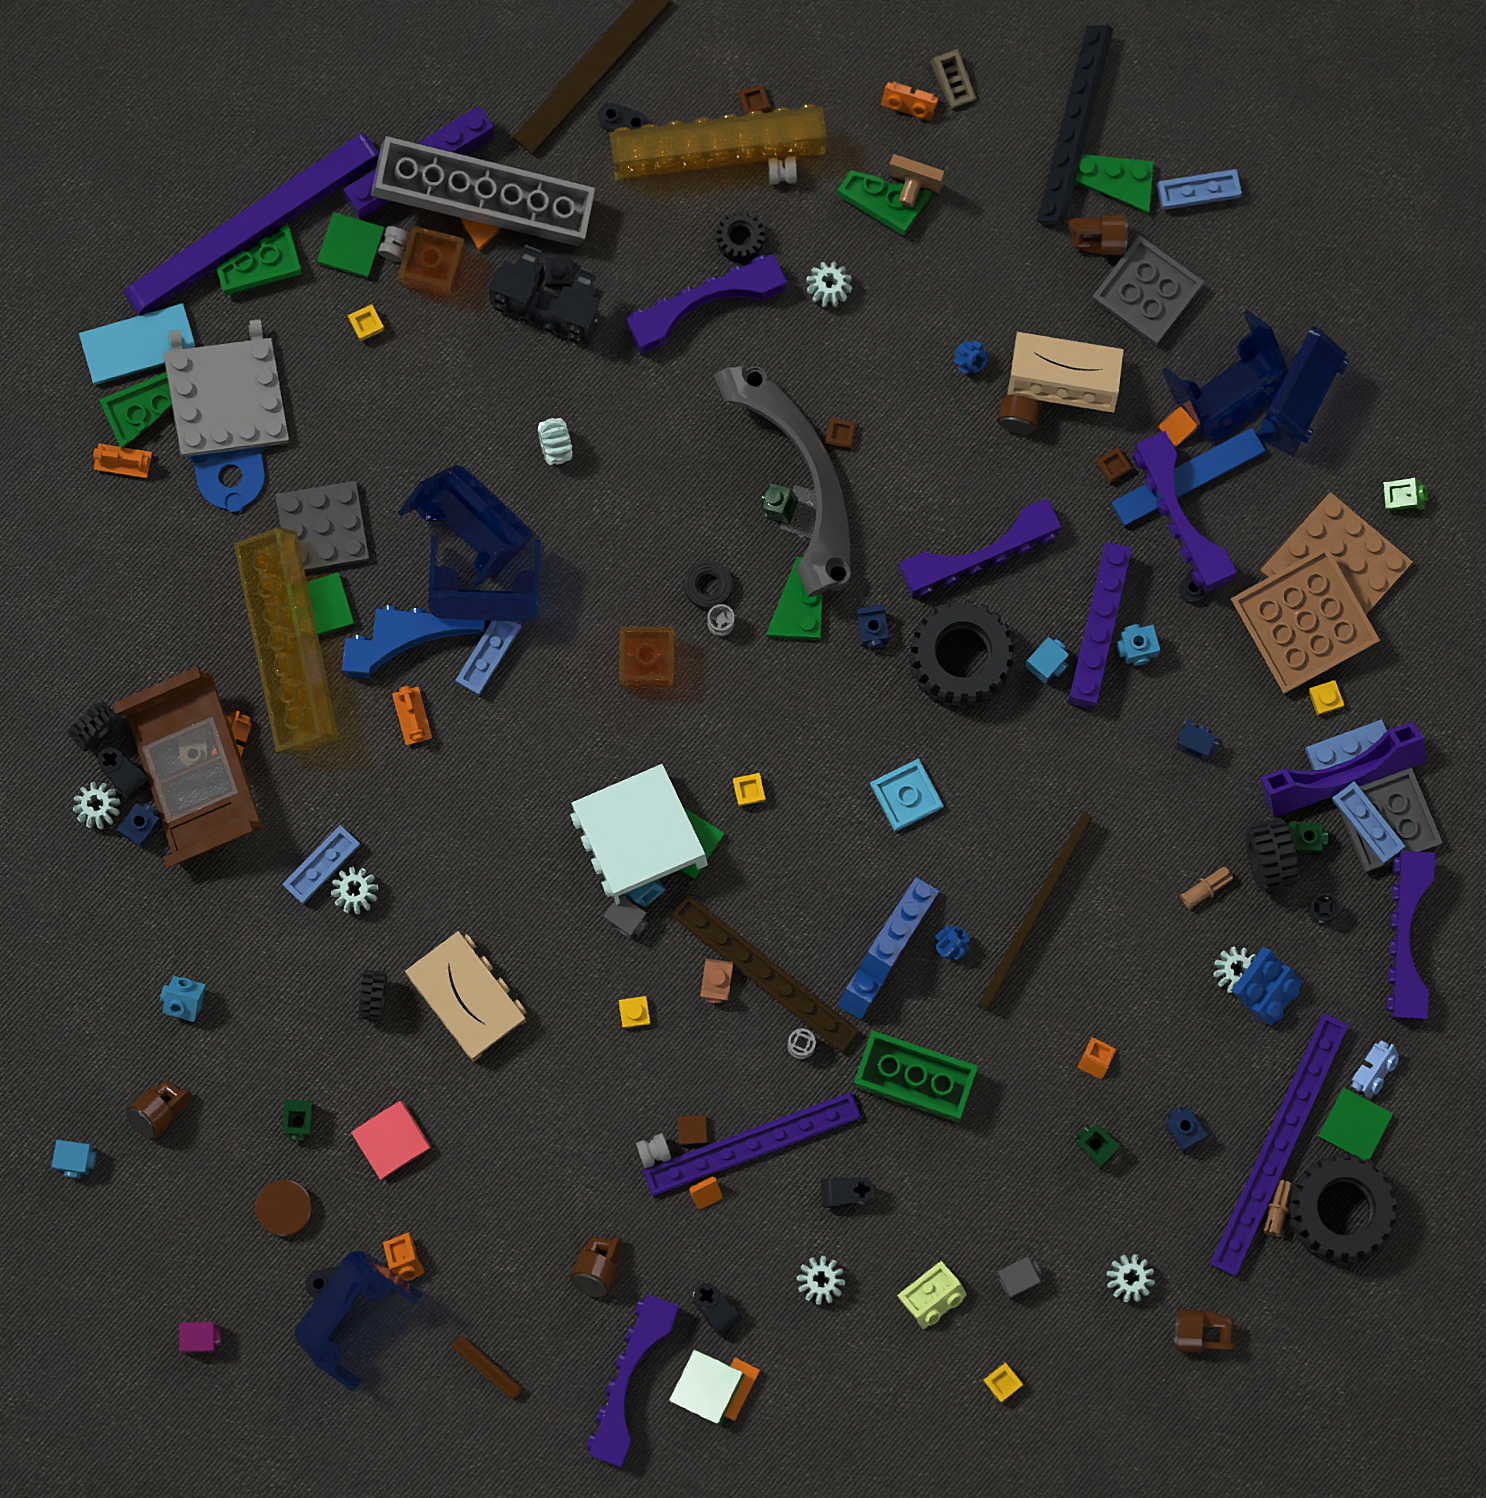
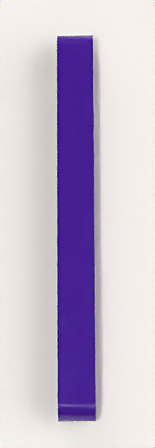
M366 134L358 135L132 283L125 289V297L139 316L148 314L215 270L221 264L238 255L376 164L379 159V151Z

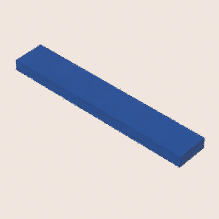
M1250 428L1175 468L1174 488L1176 498L1179 499L1263 454L1265 449L1254 430ZM1145 484L1111 502V506L1123 527H1126L1158 510L1156 506L1158 499L1154 491L1150 493Z

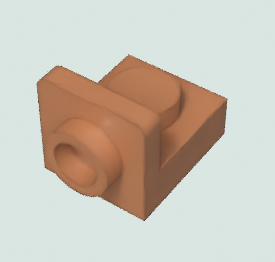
M713 959L705 960L700 996L706 997V1001L722 1003V1000H728L733 962Z

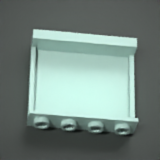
M663 764L571 803L574 813L570 814L576 830L582 829L584 836L580 838L586 852L592 851L595 858L591 859L595 872L597 875L603 874L605 881L601 882L607 897L613 896L616 905L620 904L618 896L695 863L697 869L708 866L704 850Z

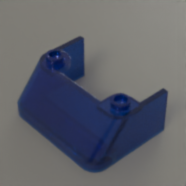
M1249 310L1244 311L1243 314L1251 332L1243 337L1238 344L1237 353L1240 360L1199 389L1198 385L1192 380L1183 381L1169 369L1165 368L1162 370L1175 402L1188 413L1198 425L1197 430L1209 441L1221 439L1286 392L1291 384L1290 372L1271 326Z
M1314 326L1311 327L1257 433L1259 440L1293 457L1301 442L1307 444L1314 431L1309 426L1336 374L1342 375L1350 361L1345 358L1347 352L1322 330Z
M459 465L449 467L419 482L398 512L399 515L403 516L416 510L418 515L425 521L435 522L442 519L478 553L474 559V564L479 572L472 582L475 587L496 576L528 544L533 536L532 531L472 473Z
M431 536L428 607L433 616L439 619L530 622L537 616L541 587V540H535L534 570L519 572L514 578L513 591L459 589V576L457 572L450 567L438 566L439 539L437 536Z
M355 1250L345 1257L295 1329L297 1343L315 1365L352 1392L361 1384L362 1380L339 1364L341 1359L340 1348L328 1337L359 1293L370 1300H380L393 1288L414 1304L424 1295V1293L362 1250Z

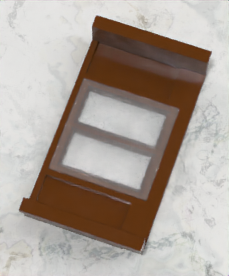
M197 666L112 704L115 714L127 716L146 776L149 779L148 782L172 854L163 857L166 868L186 862L263 828L251 792L252 788L212 674L201 672L200 667Z

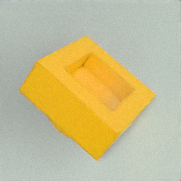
M372 304L348 315L349 321L360 342L384 331V326Z
M1335 680L1309 688L1308 692L1317 716L1344 707V702Z
M760 773L733 778L738 807L765 801Z
M646 996L619 1000L623 1029L650 1025Z
M1006 1362L983 1380L1000 1403L1023 1385Z

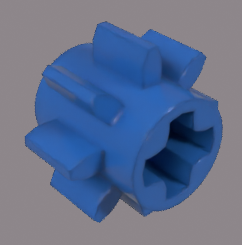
M965 340L963 344L957 347L954 363L960 365L958 370L966 374L970 371L977 374L978 371L985 367L988 352L982 349L983 344L976 340L972 343Z
M948 925L935 936L939 941L936 944V949L946 959L953 957L955 960H958L970 950V947L966 945L969 942V936L959 926L952 928Z

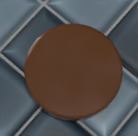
M277 1180L269 1183L260 1191L255 1203V1213L260 1225L267 1232L281 1237L291 1236L307 1226L312 1213V1203L308 1193L300 1184L291 1180Z

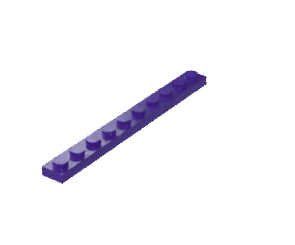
M1325 1013L1321 1015L1210 1261V1266L1231 1276H1236L1348 1024Z

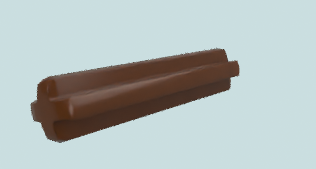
M460 1335L453 1342L452 1348L510 1399L513 1400L520 1394L521 1387L467 1339Z

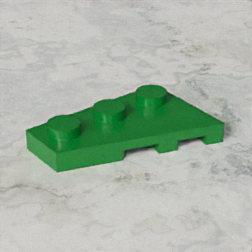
M1082 154L1075 184L1099 195L1109 196L1116 199L1120 204L1132 206L1139 209V212L1148 215L1153 161Z
M851 170L837 189L836 195L904 236L931 197L932 191L925 189L919 191L914 206H905L899 203L904 184L899 183V185L884 182L882 178Z
M288 224L281 227L280 232L268 238L267 236L260 240L259 245L247 252L242 251L217 267L224 295L302 274Z
M167 373L100 399V404L121 451L172 408Z
M796 557L766 637L820 640L822 593L812 597L807 596L797 573L798 565L803 557Z

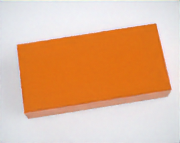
M734 1358L730 1367L743 1372L745 1376L725 1414V1417L735 1421L760 1371L737 1358Z

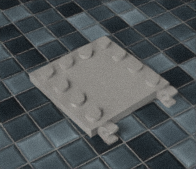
M260 319L249 321L251 341L183 349L180 330L169 331L168 337L171 351L164 352V361L181 457L289 442L271 338L263 339Z

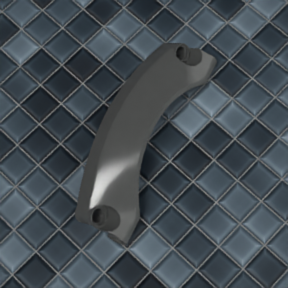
M745 365L719 371L714 375V379L724 402L750 409L774 423L795 444L808 466L816 494V522L809 547L797 568V573L807 596L819 595L829 588L835 591L845 589L849 584L851 574L848 517L835 468L820 438L798 407L760 367L745 369ZM755 377L760 379L762 383L754 387L748 384V380ZM841 571L844 573L845 578L842 581H835L832 579L831 573Z

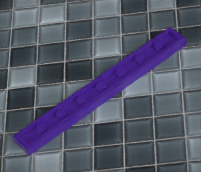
M849 1092L644 1169L643 1173L651 1195L654 1197L861 1119L853 1095Z

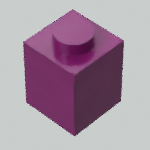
M214 1322L179 1323V1351L181 1353L216 1352V1346L221 1345V1329H216Z

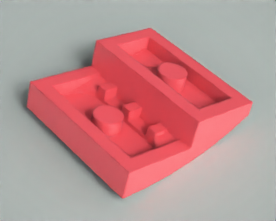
M403 1101L397 1102L351 1132L380 1180L386 1178L404 1164L410 1163L431 1148Z

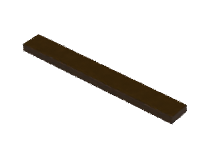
M635 0L512 136L513 140L531 155H534L668 7L671 0Z
M1083 811L979 1001L978 1007L985 1011L989 1009L1092 819L1090 814Z
M689 894L684 897L670 914L674 920L725 961L733 962L735 969L841 1054L845 1052L860 1033L859 1030Z

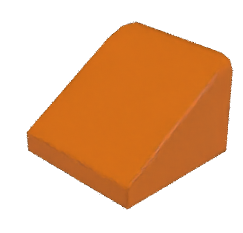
M1181 406L1158 426L1162 432L1166 431L1171 443L1175 447L1196 432L1198 427Z
M1092 1037L1078 1064V1068L1102 1079L1117 1049Z
M715 1177L690 1187L689 1190L698 1209H703L722 1199V1193Z

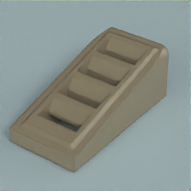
M958 49L930 60L951 109L976 100ZM953 62L954 66L943 69L942 64ZM957 71V76L947 79L946 74ZM961 80L963 85L953 89L950 88L949 84ZM963 90L966 91L967 95L954 99L953 94Z

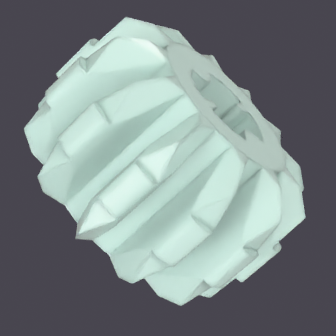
M834 261L831 263V268H827L825 262L821 263V270L815 267L812 268L811 273L813 276L807 277V283L810 285L807 288L808 294H814V303L822 299L823 307L827 306L828 301H831L832 305L836 307L838 306V299L843 302L847 300L846 293L851 292L852 286L848 284L851 282V276L844 275L846 272L844 266L837 270L836 262ZM827 281L833 282L832 288L826 287Z
M552 418L540 422L538 426L539 440L546 462L549 465H558L571 460L573 453L572 445L564 420Z
M95 782L90 783V791H87L85 787L80 788L84 795L83 797H74V800L79 805L74 806L73 811L80 813L77 818L80 823L86 821L88 828L91 829L96 822L97 827L103 829L104 820L110 825L113 824L110 815H119V810L113 807L120 805L121 802L119 799L114 798L116 795L114 789L107 791V785L102 783L97 790ZM99 800L103 806L99 805L100 810L95 811L91 805L95 806L93 802Z
M350 867V876H346L345 872L341 871L339 875L343 881L333 880V885L340 889L331 891V895L339 897L335 901L337 907L345 904V913H349L353 906L355 914L358 915L360 914L359 906L361 905L367 911L370 910L367 900L376 902L377 897L371 893L379 889L378 885L371 884L375 880L373 875L365 878L366 870L363 868L356 875L354 867ZM355 885L356 888L360 886V894L358 896H355L354 893L350 896L351 891L349 888Z
M1231 947L1230 955L1223 951L1220 954L1223 961L1216 960L1214 962V965L1221 970L1215 971L1213 976L1223 978L1218 983L1219 987H1222L1225 983L1229 984L1227 993L1232 992L1231 990L1256 957L1255 954H1252L1249 958L1245 957L1247 953L1246 948H1243L1238 955L1237 949ZM1235 965H1239L1242 973L1239 976L1233 975L1234 970L1230 967L1234 968Z
M1126 1255L1121 1256L1122 1265L1116 1261L1111 1263L1117 1272H1107L1108 1277L1115 1278V1281L1107 1284L1108 1288L1118 1287L1113 1294L1114 1297H1118L1121 1292H1124V1302L1129 1301L1130 1294H1132L1135 1302L1140 1301L1139 1292L1145 1296H1148L1150 1293L1144 1285H1154L1153 1280L1146 1279V1276L1154 1273L1153 1269L1144 1271L1143 1267L1147 1265L1148 1261L1144 1259L1139 1265L1136 1264L1138 1260L1137 1255L1132 1256L1130 1263ZM1130 1271L1135 1274L1133 1277L1137 1276V1281L1133 1282L1131 1286L1126 1284L1128 1280L1124 1281V1276L1129 1274Z
M821 1256L820 1265L818 1266L815 1259L811 1258L809 1262L812 1269L806 1265L801 1266V1270L808 1276H797V1281L807 1283L799 1287V1292L809 1289L810 1292L805 1299L810 1301L815 1294L817 1295V1305L821 1304L823 1295H825L826 1301L831 1303L832 1297L829 1292L836 1296L841 1294V1291L834 1287V1285L844 1286L845 1284L844 1280L835 1279V1277L843 1274V1270L832 1271L836 1265L835 1260H832L828 1267L825 1266V1256ZM820 1273L824 1274V1279L829 1280V1284L824 1283L823 1288L818 1287V1283L813 1281V1277L817 1278Z

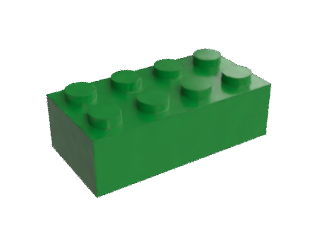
M872 1030L853 1087L958 1123L978 1066Z

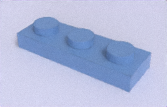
M1237 169L1159 181L1157 184L1162 210L1240 198L1242 195Z
M497 612L456 678V683L480 696L521 630V625Z
M1381 719L1305 748V752L1313 770L1326 769L1353 759L1366 751L1387 730Z
M1355 782L1332 798V801L1382 864L1406 847Z
M340 825L282 885L300 903L304 904L361 846L360 843Z

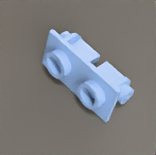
M1381 1040L1378 1044L1375 1043L1365 1059L1367 1063L1373 1066L1369 1069L1361 1065L1351 1080L1353 1082L1351 1088L1357 1092L1362 1090L1368 1100L1372 1098L1373 1094H1377L1383 1086V1079L1388 1071H1392L1398 1063L1399 1054L1393 1044L1389 1046Z

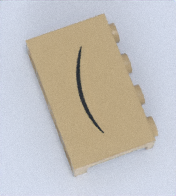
M1017 332L1007 395H1020L1035 400L1114 413L1119 392L1123 349Z
M457 931L408 968L405 973L465 1053L474 1062L482 1056L481 1053L519 1024L523 1025L526 1022L523 1015L527 1012L517 999L513 1002L506 994L510 990L501 978L496 980L490 973L493 967L484 956L479 959L473 951L476 945L467 934L462 937L459 931Z

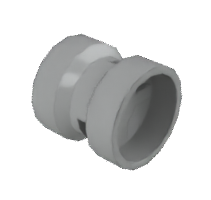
M786 157L785 160L768 158L770 185L779 184L781 181H786L789 184L797 183L795 157Z
M388 226L384 234L386 239L384 243L380 244L378 253L388 260L402 262L405 257L404 249L410 244L412 235L403 229Z
M718 604L713 606L708 613V629L717 637L729 635L734 628L735 615L729 606Z
M803 1028L793 1031L789 1036L787 1045L791 1056L800 1060L810 1057L815 1049V1036L812 1032Z
M662 1133L655 1135L650 1140V1143L645 1140L636 1142L645 1169L652 1167L655 1163L654 1160L662 1162L671 1160V1155Z

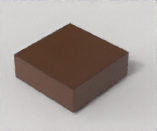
M763 84L737 92L745 118L771 111Z
M830 417L825 446L851 450L856 422Z
M1119 447L1095 460V464L1108 484L1125 476L1133 469Z
M705 1115L678 1116L679 1145L707 1144Z

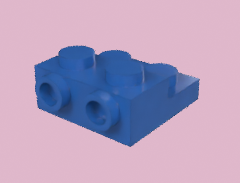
M1263 947L1231 991L1256 1019L1272 1026L1274 1022L1281 1020L1283 1010L1289 1001L1297 998L1303 981L1291 968L1283 965L1271 950Z

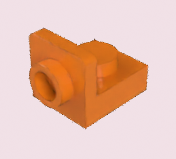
M409 1232L383 1242L389 1269L399 1283L412 1280L424 1273L423 1266L417 1258L413 1238Z

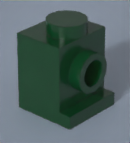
M770 484L769 490L762 497V509L765 511V518L788 524L791 523L799 500L791 488Z
M1289 822L1288 827L1293 837L1296 854L1319 855L1322 852V847H1327L1328 831L1323 830L1322 823ZM1304 833H1311L1313 835V840H1306L1304 838Z
M284 1099L282 1134L288 1136L289 1141L304 1142L305 1136L312 1137L313 1101ZM298 1117L304 1120L301 1127L294 1126V1120Z
M1097 1123L1092 1128L1086 1125L1076 1135L1079 1141L1075 1145L1098 1169L1120 1148V1145ZM1092 1140L1099 1142L1100 1148L1098 1150H1093L1090 1147Z

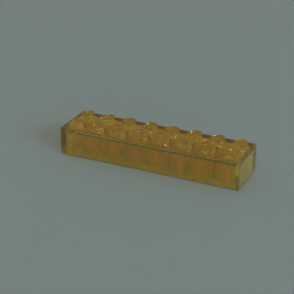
M814 104L804 105L800 109L794 110L778 108L770 113L752 111L746 116L736 117L734 114H727L720 119L710 120L703 117L689 123L672 121L665 126L647 124L642 126L641 129L630 130V128L622 127L614 130V132H609L614 181L768 162V158L784 160L786 157L800 158L824 155L827 140L823 107H816Z
M277 527L234 543L276 752L296 755L339 740L297 532Z

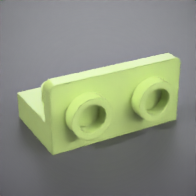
M940 1261L897 1296L916 1318L921 1328L925 1329L929 1325L938 1322L940 1317L950 1308L957 1307L967 1294L957 1278Z

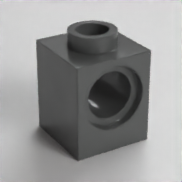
M620 895L618 896L620 904L616 905L614 901L603 916V919L607 924L631 940L634 934L639 936L647 926L648 922L645 921L647 915L645 911Z
M1026 1257L998 1271L996 1275L1008 1299L1038 1285L1041 1282L1039 1277L1042 1276V1273L1036 1261L1030 1262L1029 1258Z

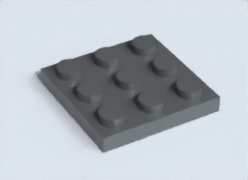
M1139 235L1094 293L1091 300L1157 346L1203 286L1204 281Z
M356 481L275 494L289 575L369 561Z
M1412 767L1359 786L1406 846L1401 851L1423 852L1440 846L1443 843ZM1340 811L1365 873L1393 863V858L1398 857V853L1382 864Z

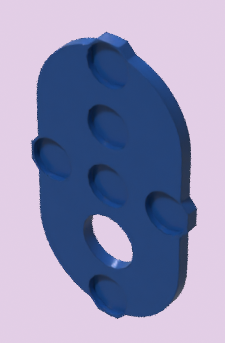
M264 446L190 456L191 462L195 465L197 484L202 496L217 508L228 510L230 513L241 512L245 506L252 503L259 496L263 488L265 474L262 453ZM235 466L242 471V480L237 486L226 487L220 483L219 474L224 467Z

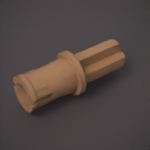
M1222 867L1206 879H1199L1200 883L1182 893L1180 897L1186 907L1192 909L1193 906L1208 896L1212 898L1214 892L1233 880V876L1226 867Z
M1285 1180L1278 1181L1272 1203L1268 1204L1267 1207L1270 1210L1264 1233L1281 1237L1286 1214H1289V1208L1287 1207L1293 1188L1292 1183Z

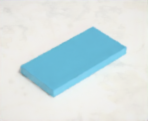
M183 303L79 333L93 384L98 385L164 366V352L171 351L168 337L169 331L180 330L183 349L196 348Z

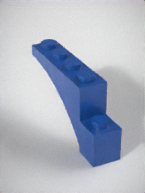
M383 606V609H376L373 641L368 640L369 638L360 635H354L352 639L345 638L342 665L343 675L346 677L371 679L372 673L378 667L394 656L416 645L448 636L484 635L486 630L485 618H480L481 615L476 613H465L464 616H455L453 612L443 610L437 611V614L426 613V610L420 608H411L410 612L399 611L398 607Z
M915 877L868 950L837 1006L860 1020L863 1018L913 933L937 897L939 890Z

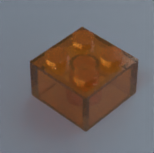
M412 226L398 274L400 285L452 298L466 250L464 238Z
M619 627V687L674 688V627Z

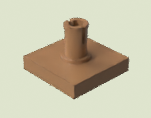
M893 154L890 162L889 177L905 182L899 203L913 207L920 187L938 194L940 193L943 185L944 171Z

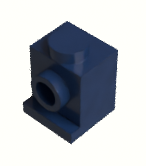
M884 605L857 609L856 619L861 646H868L869 649L883 647L884 643H888L889 640ZM871 623H876L878 625V629L870 630L868 625Z
M1188 718L1175 749L1205 761L1209 754L1214 756L1220 740L1215 739L1216 735L1211 734L1212 731L1202 725L1192 726L1193 720Z
M136 803L124 822L119 825L117 831L120 835L143 849L161 824V820L156 816L158 811L146 803L142 807ZM138 818L145 819L142 826L135 825Z
M1180 1106L1167 1114L1169 1120L1164 1123V1126L1180 1152L1208 1136L1190 1107L1183 1110ZM1181 1122H1188L1190 1129L1183 1131L1180 1127Z

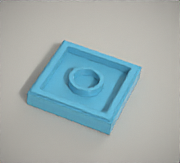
M919 758L870 782V786L894 832L944 807Z

